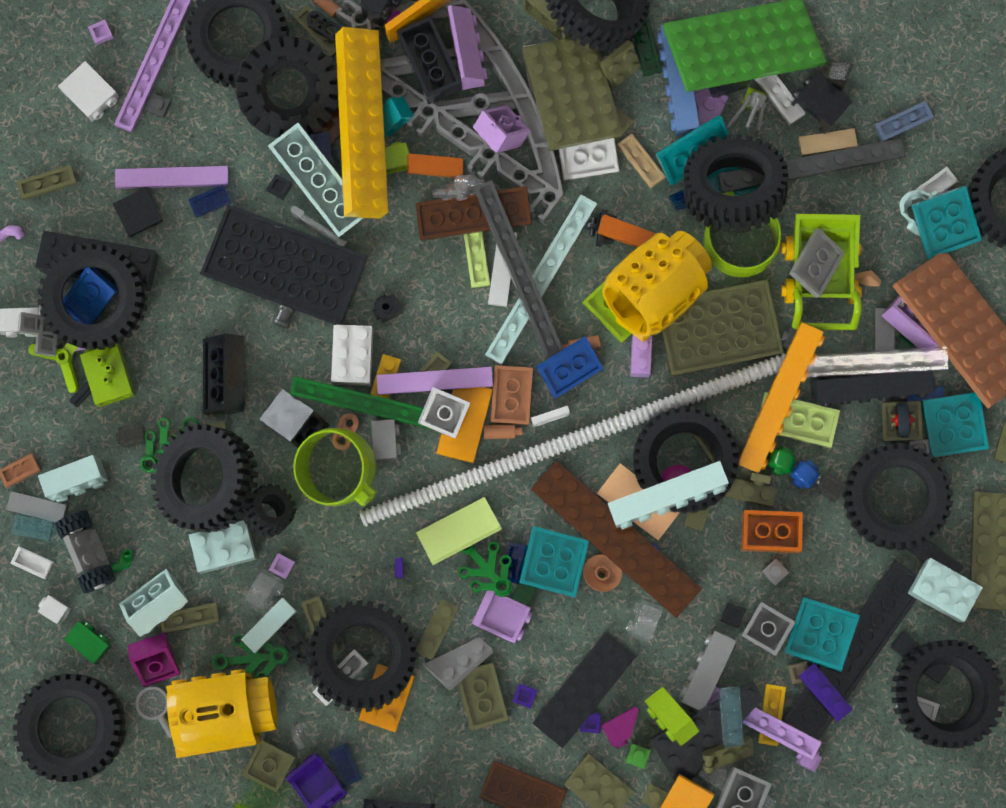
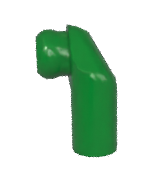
M125 549L121 553L119 561L111 564L114 574L130 567L134 557L131 549Z

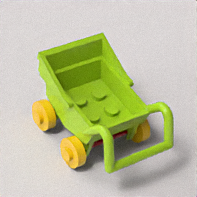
M796 214L794 236H785L784 242L781 243V254H784V260L793 261L794 259L795 264L813 231L820 228L845 252L821 298H848V304H854L850 324H806L819 330H856L862 311V287L859 286L858 280H854V268L859 267V255H861V244H859L860 215ZM785 279L784 285H781V297H784L785 303H793L795 300L792 328L798 329L803 312L802 297L814 296L796 279L795 283L794 279Z

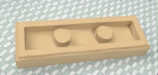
M855 128L798 138L801 157L858 147Z
M630 134L617 144L618 148L650 189L666 179V176L633 134Z

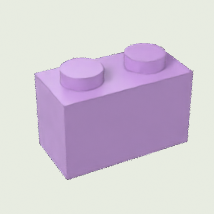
M633 335L630 377L649 378L651 373L652 336L645 342H642Z

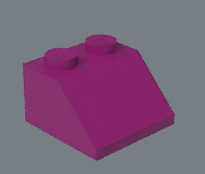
M165 632L128 645L129 661L143 687L180 675L172 646Z
M633 707L600 725L612 747L620 748L628 744L627 739L631 738L639 711L637 707Z

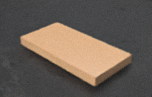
M620 463L597 492V495L609 503L639 492L642 488H640L635 474ZM670 511L660 516L656 513L651 515L650 520L642 523L637 520L634 523L658 541L680 512Z

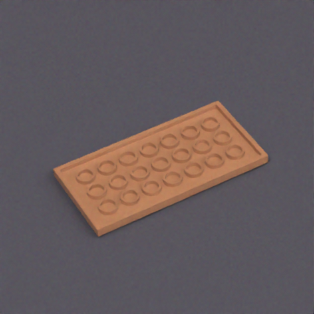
M939 253L896 282L893 288L987 409L1006 396V326L949 253Z

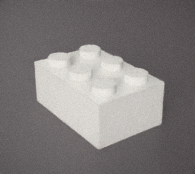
M334 325L331 374L333 385L371 386L374 332L372 326Z

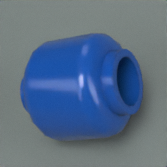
M809 460L799 461L790 473L793 479L792 484L798 489L802 487L809 489L819 477V468Z

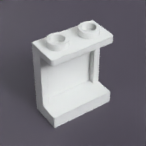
M86 61L58 85L62 93L91 122L100 119L104 114L103 111L108 107H113L119 97L116 91Z

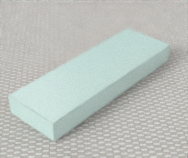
M281 598L241 640L254 653H257L297 611L284 598Z

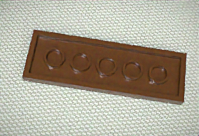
M528 187L497 190L511 227L532 225ZM476 194L415 203L421 241L491 231Z

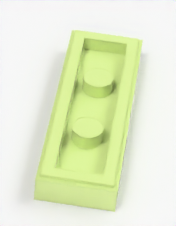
M483 232L465 234L464 240L471 287L490 286Z

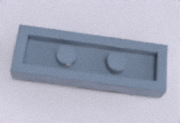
M926 101L875 124L874 128L883 142L932 120L934 116Z

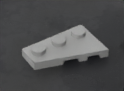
M478 637L425 663L424 666L451 691L493 653V650Z

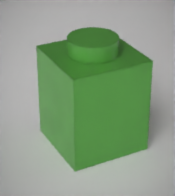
M631 743L624 762L645 769L651 750Z

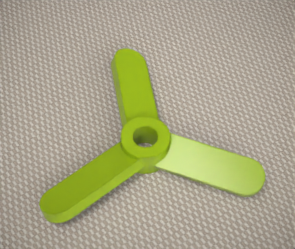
M67 343L63 349H56V355L51 357L35 354V344L29 346L28 352L31 355L55 360L59 363L68 391L70 393L78 391L79 386L71 361L74 352L79 347Z

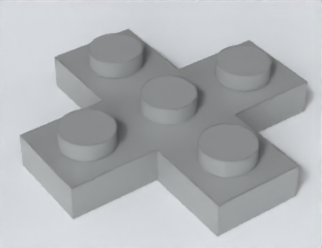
M39 305L38 315L21 312L18 320V332L36 335L35 354L54 357L56 355L57 339L60 338L57 337V334L51 332L50 326L45 324L44 319L46 318L40 313V310L43 309L42 306Z

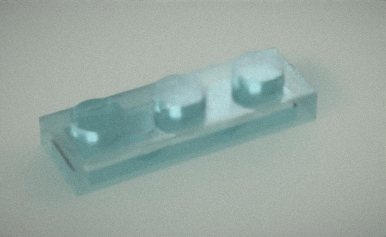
M739 686L719 688L724 748L744 746Z

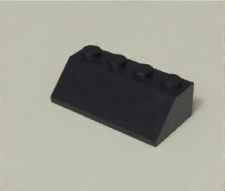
M225 333L203 339V414H234L244 412V336Z

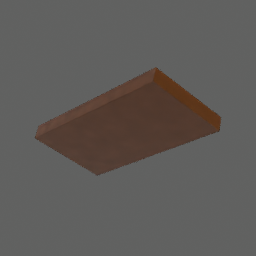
M494 760L479 798L503 808H560L567 790Z

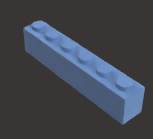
M660 25V31L657 32L658 44L661 43L662 46L659 53L660 60L664 61L665 67H662L663 78H667L665 92L666 96L670 97L668 111L673 115L671 130L675 131L676 137L685 136L700 127L694 91L686 92L663 25Z

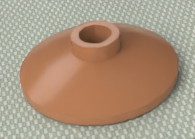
M600 554L591 557L586 562L583 575L586 583L592 589L608 592L618 586L622 578V571L605 555ZM598 573H603L604 578H600Z

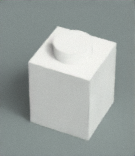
M48 595L47 598L44 597L39 603L40 609L38 612L54 623L61 625L72 608L55 597Z

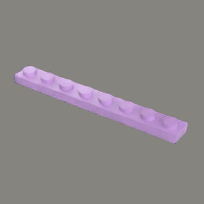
M193 0L170 1L114 123L116 127L133 133Z

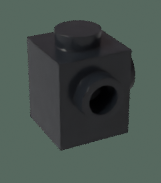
M394 293L389 296H380L376 299L377 302L374 303L375 309H373V313L377 320L381 319L382 323L403 314Z

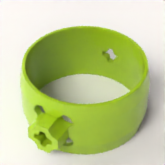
M733 191L723 193L725 195L735 196ZM770 217V223L768 224L774 236L772 255L763 263L752 267L734 266L720 258L711 243V225L709 227L706 226L703 237L704 249L707 251L714 267L726 275L739 278L754 276L764 271L773 262L781 246L782 234L778 219L773 220Z
M345 428L319 430L305 439L298 448L294 459L295 480L300 490L312 501L325 506H340L357 501L362 507H365L373 500L377 493L371 487L376 475L375 454L369 443L356 432ZM331 433H337L349 439L357 448L362 461V475L357 488L351 495L341 501L330 499L319 492L314 486L309 472V460L313 448L323 437Z

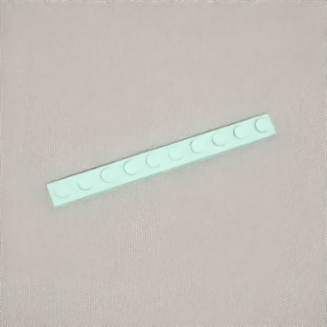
M583 195L579 196L532 275L541 298L597 206L596 202ZM520 298L485 354L486 357L500 365L505 361L529 320Z

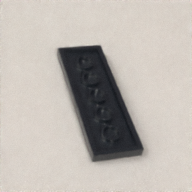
M605 632L532 724L561 748H564L637 656L609 633Z

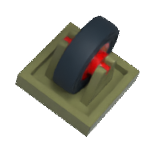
M921 401L881 403L883 442L923 440Z

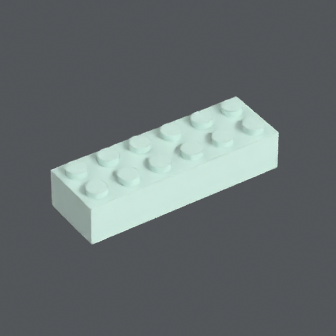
M299 123L268 145L338 237L363 219L344 217L343 180Z
M718 461L609 502L608 507L616 528L621 527V530L633 526L632 522L639 520L642 523L650 520L653 514L658 513V516L670 512L669 508L676 506L679 509L687 506L690 500L695 499V502L707 498V494L711 492L714 495L722 493L726 490L725 487L729 483L721 462Z

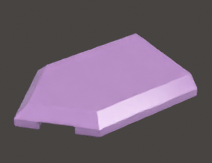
M708 88L694 91L699 126L721 114L728 96L723 95L713 98Z

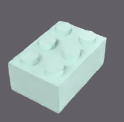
M94 455L38 475L45 497L52 501H57V503L68 500L67 496L75 494V496L86 493L88 488L93 487V489L103 487L104 482L108 481L101 459Z
M244 520L235 524H229L230 527L227 529L220 528L221 531L189 534L197 572L203 574L256 560L257 555L251 531L248 528L249 524H245Z
M929 558L925 560L907 594L961 623L965 622L983 587Z
M165 569L119 603L126 622L141 637L149 633L157 624L165 621L173 612L183 608L188 600L180 584Z

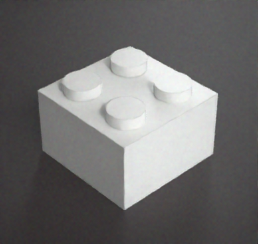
M432 387L418 423L449 437L456 438L470 402Z

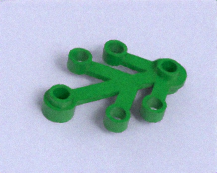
M166 417L161 418L158 422L160 427V446L155 454L154 441L157 439L156 432L150 430L144 435L146 455L141 458L140 467L146 473H153L157 470L149 467L147 461L151 460L153 463L158 464L159 459L155 457L157 453L163 454L164 452L160 447L162 444H170L167 439L171 421ZM194 417L186 418L183 421V427L189 426L188 423L190 421L199 424L198 420ZM162 420L167 421V427L162 426ZM149 433L154 435L153 440L148 439ZM197 450L189 458L194 457L197 454Z
M491 542L488 545V564L474 549L475 544L471 545L469 549L461 550L462 553L469 554L481 569H470L462 566L458 570L460 578L465 580L469 577L490 578L493 582L480 583L478 580L472 581L470 589L473 593L494 591L499 597L510 595L513 585L508 580L509 568L512 566V560L508 555L500 558L502 567L499 577L495 573L497 554L500 552V546L497 542ZM497 546V549L492 551L491 547ZM508 559L509 563L503 564V561ZM466 570L467 574L461 575V572ZM479 584L478 589H473V586ZM505 585L506 589L501 591L500 587Z
M236 635L233 638L234 645L241 647L249 655L227 657L226 655L218 654L213 658L212 664L214 668L224 670L228 665L250 663L245 672L252 675L261 662L270 661L262 672L256 674L257 679L260 674L268 677L277 665L281 666L287 663L289 652L283 646L274 647L271 643L267 642L263 647L269 653H254L243 641L241 644H237L236 638H243L244 636ZM278 652L283 654V658L280 660L276 658ZM221 658L225 661L223 666L218 665V660Z

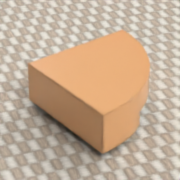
M871 270L855 274L854 280H858L860 284L866 286L881 285V279Z

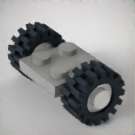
M87 510L75 512L55 522L57 532L60 538L64 539L77 573L87 572L78 577V582L84 594L99 590L116 580L96 529L88 530L93 526Z

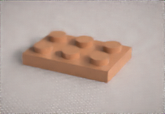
M495 365L491 423L529 426L533 368Z

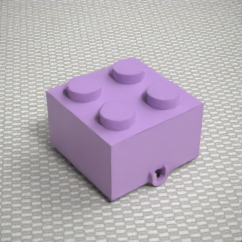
M507 105L483 110L473 126L478 135L496 153L521 147L530 132V129L522 122V117L516 115Z

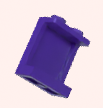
M317 753L308 756L302 765L292 769L286 777V780L293 786L307 808H331L348 794L323 758Z

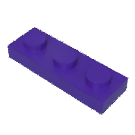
M814 663L798 676L836 722H839L853 710Z

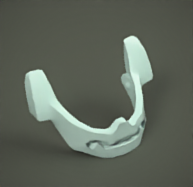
M918 189L910 191L902 197L899 204L900 211L908 221L907 229L920 236L916 222L909 217L907 212L908 207L912 205V201L916 198H932L940 195L939 192L934 190L932 193H927Z

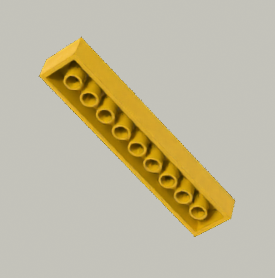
M342 27L335 34L344 217L381 219L388 213L379 30Z

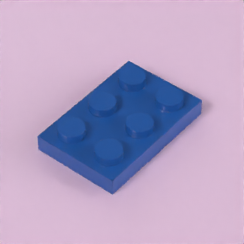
M85 268L64 297L63 304L67 313L77 322L91 325L96 322L118 292V288L96 268Z
M585 336L536 366L554 399L603 370L600 361Z

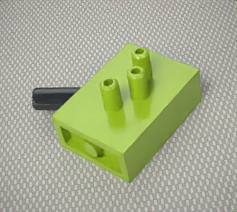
M117 343L113 348L105 347V350L87 349L84 351L85 353L80 354L87 381L69 400L71 404L79 407L91 393L97 407L135 396L121 348Z

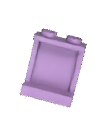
M487 591L472 624L515 644L516 640L521 641L525 632L522 630L524 623H529L533 613L529 612L531 609L529 606L508 597H499L494 591Z

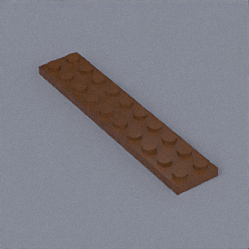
M556 461L531 488L540 499L676 619L702 590L698 584L632 526L621 530V527L616 528L608 505L559 462Z

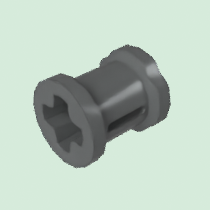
M278 305L279 310L272 323L288 329V322L291 314H294V310L284 305Z

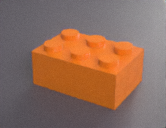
M743 510L741 514V551L802 552L803 512Z

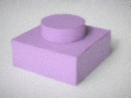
M105 19L88 26L96 45L114 38Z
M278 553L269 571L287 580L296 562Z

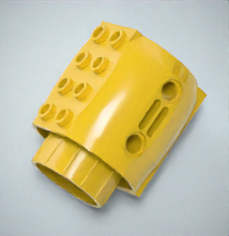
M677 231L669 238L664 233H656L625 257L609 273L602 289L603 297L609 309L615 315L616 322L642 342H645L650 336L657 335L675 322L707 290L706 274L712 269V262L704 247L690 234L684 231Z
M239 669L231 671V675L215 673L211 674V678L206 679V676L192 677L191 682L183 679L171 681L172 685L166 686L168 720L176 758L261 744V732L278 729L277 705L270 677L253 679L251 673Z

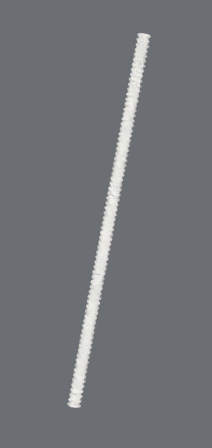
M786 354L776 355L775 358L771 357L770 360L765 359L764 362L760 361L759 364L754 363L752 367L749 365L747 368H742L741 371L738 369L736 373L731 372L730 375L725 374V377L720 376V379L714 378V381L709 380V383L703 382V385L698 384L697 387L693 386L692 389L687 388L685 392L682 390L681 393L677 392L674 396L671 394L669 398L664 397L663 400L660 398L658 402L653 401V404L647 403V406L642 405V408L636 407V410L631 409L630 412L626 411L625 414L620 413L618 417L616 415L612 419L609 417L607 421L604 419L602 423L597 422L596 425L591 424V427L580 428V431L569 432L567 436L566 434L563 437L558 436L556 440L553 438L551 442L549 440L545 444L542 442L540 446L529 447V450L524 449V452L518 451V454L513 453V456L507 455L505 459L502 457L500 461L498 459L494 463L491 461L489 465L486 463L483 467L479 466L478 469L473 468V471L467 470V473L462 472V475L456 474L454 478L451 476L449 480L447 478L443 482L440 480L438 484L435 482L433 483L434 485H428L427 488L422 487V490L416 489L417 491H411V494L405 493V496L400 495V498L397 499L395 497L392 501L389 499L387 503L384 501L382 502L383 504H377L376 507L371 506V509L365 508V511L360 510L363 525L367 527L369 523L371 525L374 524V521L385 520V517L391 518V515L396 516V513L401 514L404 510L407 512L409 508L412 510L413 507H419L420 504L423 506L425 502L436 501V498L442 499L441 496L447 497V494L452 495L455 491L458 493V490L461 489L463 491L464 488L467 487L468 489L471 485L474 487L476 483L481 484L482 481L487 482V479L492 480V477L498 478L500 474L501 476L504 473L509 474L511 470L514 472L515 469L518 468L519 470L522 466L525 468L527 464L532 465L533 462L538 463V460L543 461V458L549 459V456L554 457V454L560 455V452L565 453L566 450L570 451L573 447L576 449L578 445L581 447L584 443L588 444L589 441L594 442V439L599 440L600 437L605 438V435L616 434V431L627 430V427L630 426L632 428L633 425L637 426L640 422L643 424L645 420L648 422L651 418L659 416V413L669 411L670 408L688 407L689 404L694 405L696 401L699 403L700 400L704 401L707 397L710 399L712 395L715 397L718 393L722 394L723 391L728 392V389L734 390V387L739 388V385L745 386V383L750 384L751 381L755 382L756 379L761 380L762 377L771 376L774 372L777 374Z

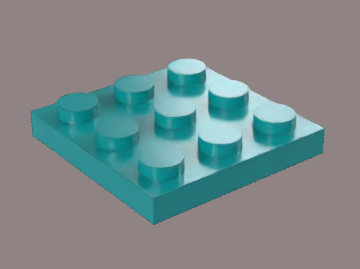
M966 186L911 205L927 259H932L939 253L945 254L982 240Z
M975 392L921 401L930 453L934 457L989 449L982 403Z
M532 526L518 583L575 598L589 541Z
M803 597L785 653L842 672L860 615Z

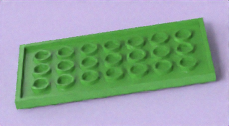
M786 0L667 22L663 25L686 92L824 66L826 63L803 0Z

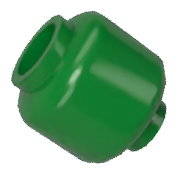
M782 446L774 449L768 461V466L772 469L771 472L777 476L790 474L796 462L794 451Z

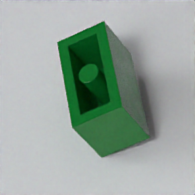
M78 621L63 640L92 664H98L112 647L108 643L110 639L102 633L98 635L94 632L95 627L88 621H85V623Z

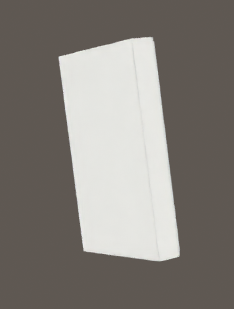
M614 138L559 149L564 181L619 172Z

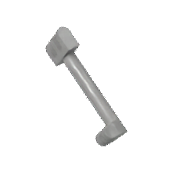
M297 206L291 208V214L300 222L303 221L336 244L343 247L346 246L347 241L307 216L303 210Z

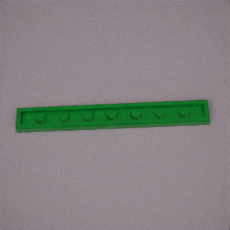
M294 376L290 391L292 396L431 429L418 423L424 409L423 407Z

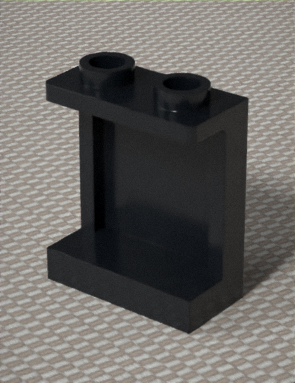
M818 72L814 77L810 75L803 83L805 86L803 90L799 88L792 96L794 101L791 105L794 107L798 103L822 124L819 130L825 134L852 101Z

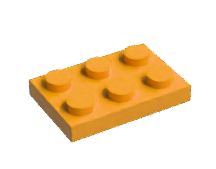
M377 664L373 679L381 676L389 667ZM411 675L404 691L401 692L397 699L394 698L391 704L387 706L385 703L383 708L379 710L373 707L372 712H366V708H362L358 720L396 733L415 676Z

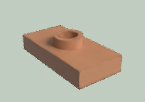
M31 453L0 469V477L5 487L9 488L42 470L34 454Z

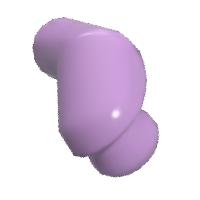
M6 226L0 231V242L9 236H15L19 240L24 237L25 233L20 226Z

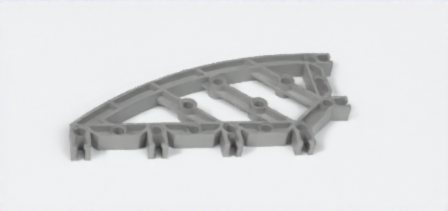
M351 0L344 1V9L347 11L350 8L354 12L351 17L344 14L341 7L336 11L337 18L351 28L370 30L382 28L363 17L361 7ZM451 0L430 16L433 20L449 17L448 6L450 5L470 8L471 14L476 16L477 26H474L475 33L479 32L480 44L477 45L478 50H482L484 61L481 63L488 62L506 91L492 94L478 93L473 97L427 104L422 94L396 77L414 74L406 56L380 59L382 94L387 98L393 96L395 98H405L412 113L415 112L414 116L407 122V128L414 132L413 126L420 119L425 122L421 129L417 128L416 130L420 138L423 139L431 127L436 124L437 133L468 155H475L467 168L474 175V168L479 162L486 165L482 172H477L481 181H484L493 167L496 166L498 176L515 188L527 186L529 197H537L530 206L531 216H536L535 210L541 204L547 208L544 215L539 214L538 216L539 221L544 224L563 199V190L554 152L548 150L536 103L513 60L484 20L466 0ZM409 1L405 5H399L391 13L393 15L397 10L402 13L416 2ZM363 18L365 22L358 24L357 20ZM455 48L446 49L454 67H458ZM397 89L403 90V93L400 95L394 94V91ZM479 102H483L486 104L483 108H478L476 106V104ZM505 105L511 110L515 109L517 114L522 117V122L530 129L527 138L537 170L530 171L504 152L496 153L483 138L456 118L480 116L483 110ZM427 110L433 111V114L431 116H425L424 112ZM461 131L464 134L462 137H455L454 133ZM488 152L494 154L491 159L485 158L484 155ZM516 174L524 175L522 180H516L514 177ZM552 195L555 197V200L548 202L545 200V197Z

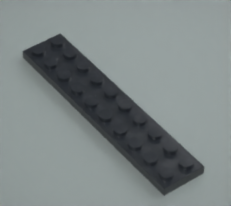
M898 561L893 562L857 613L860 615V619L842 672L822 665L819 668L845 700L848 699L917 600L907 594L917 575ZM806 686L783 720L794 728L819 740L834 718Z

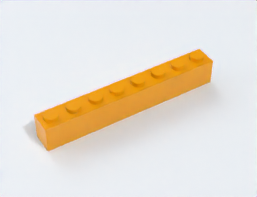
M800 322L739 456L740 466L756 473L765 469L768 463L766 459L768 452L772 453L776 445L774 439L776 435L781 434L784 428V424H782L784 417H789L792 411L790 404L793 399H797L800 393V389H798L800 382H805L809 373L806 369L809 364L812 365L817 356L814 352L817 346L821 347L825 336L822 335V330Z

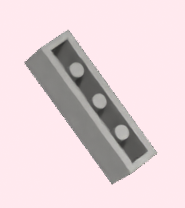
M717 631L707 635L704 642L707 646L704 652H699L696 662H698L696 670L692 668L687 678L690 680L688 687H683L679 695L682 698L681 703L697 711L707 706L734 648L735 640Z

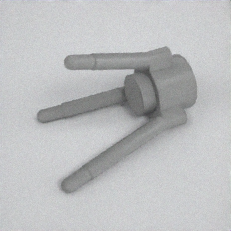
M753 91L751 96H747L746 101L731 119L727 128L732 126L749 104V107L753 109L746 128L750 127L756 110H760L756 128L759 131L767 104L765 102L767 97Z

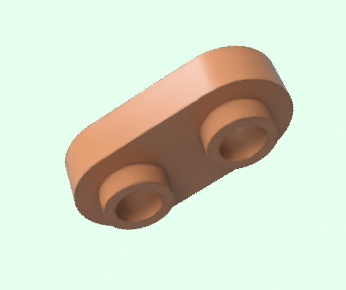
M346 413L341 417L337 428H345L357 432L359 420L356 415ZM349 420L353 421V425L351 427L346 426V423ZM334 433L332 437L334 447L340 451L347 450L352 444L349 439L340 434ZM345 438L346 442L339 444V439Z

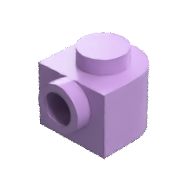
M819 751L814 760L797 752L796 758L798 759L796 763L810 771L816 772L822 757L819 756Z

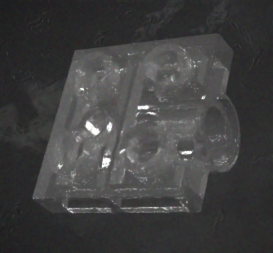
M457 175L455 180L432 190L433 198L465 200L468 198V195H474L475 191L473 188L485 183V180L477 179L475 175Z

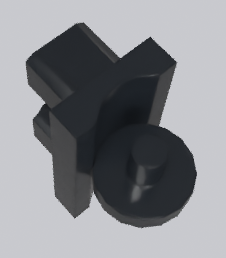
M604 209L599 214L598 224H596L597 218L595 217L591 218V223L585 224V229L590 230V237H595V231H597V247H601L603 244L612 245L614 243V239L598 234L600 222L604 214L617 219V216L607 214L608 210Z

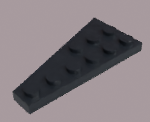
M753 680L691 714L689 717L700 732L682 746L676 740L672 742L665 733L667 729L650 738L651 743L674 782L679 774L691 779L705 762L702 755L703 751L723 744L763 700V696Z

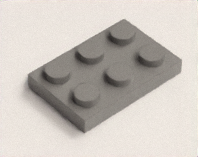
M820 228L815 229L789 274L815 298L821 297L845 252Z

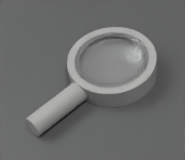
M159 687L143 689L136 698L137 712L144 719L159 720L170 739L172 736L169 721L165 716L167 713V693Z

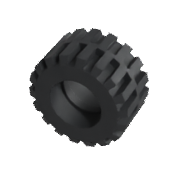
M264 484L253 491L256 494L254 499H248L247 502L252 505L249 509L243 508L246 513L243 516L246 517L244 522L250 525L248 527L250 530H255L256 535L261 533L262 537H267L268 535L269 537H274L284 531L293 521L294 514L296 513V508H293L295 501H291L292 496L286 493L287 490L285 488L282 490L279 485L273 487V484H268L267 486ZM262 504L271 506L276 512V517L268 516L263 511Z

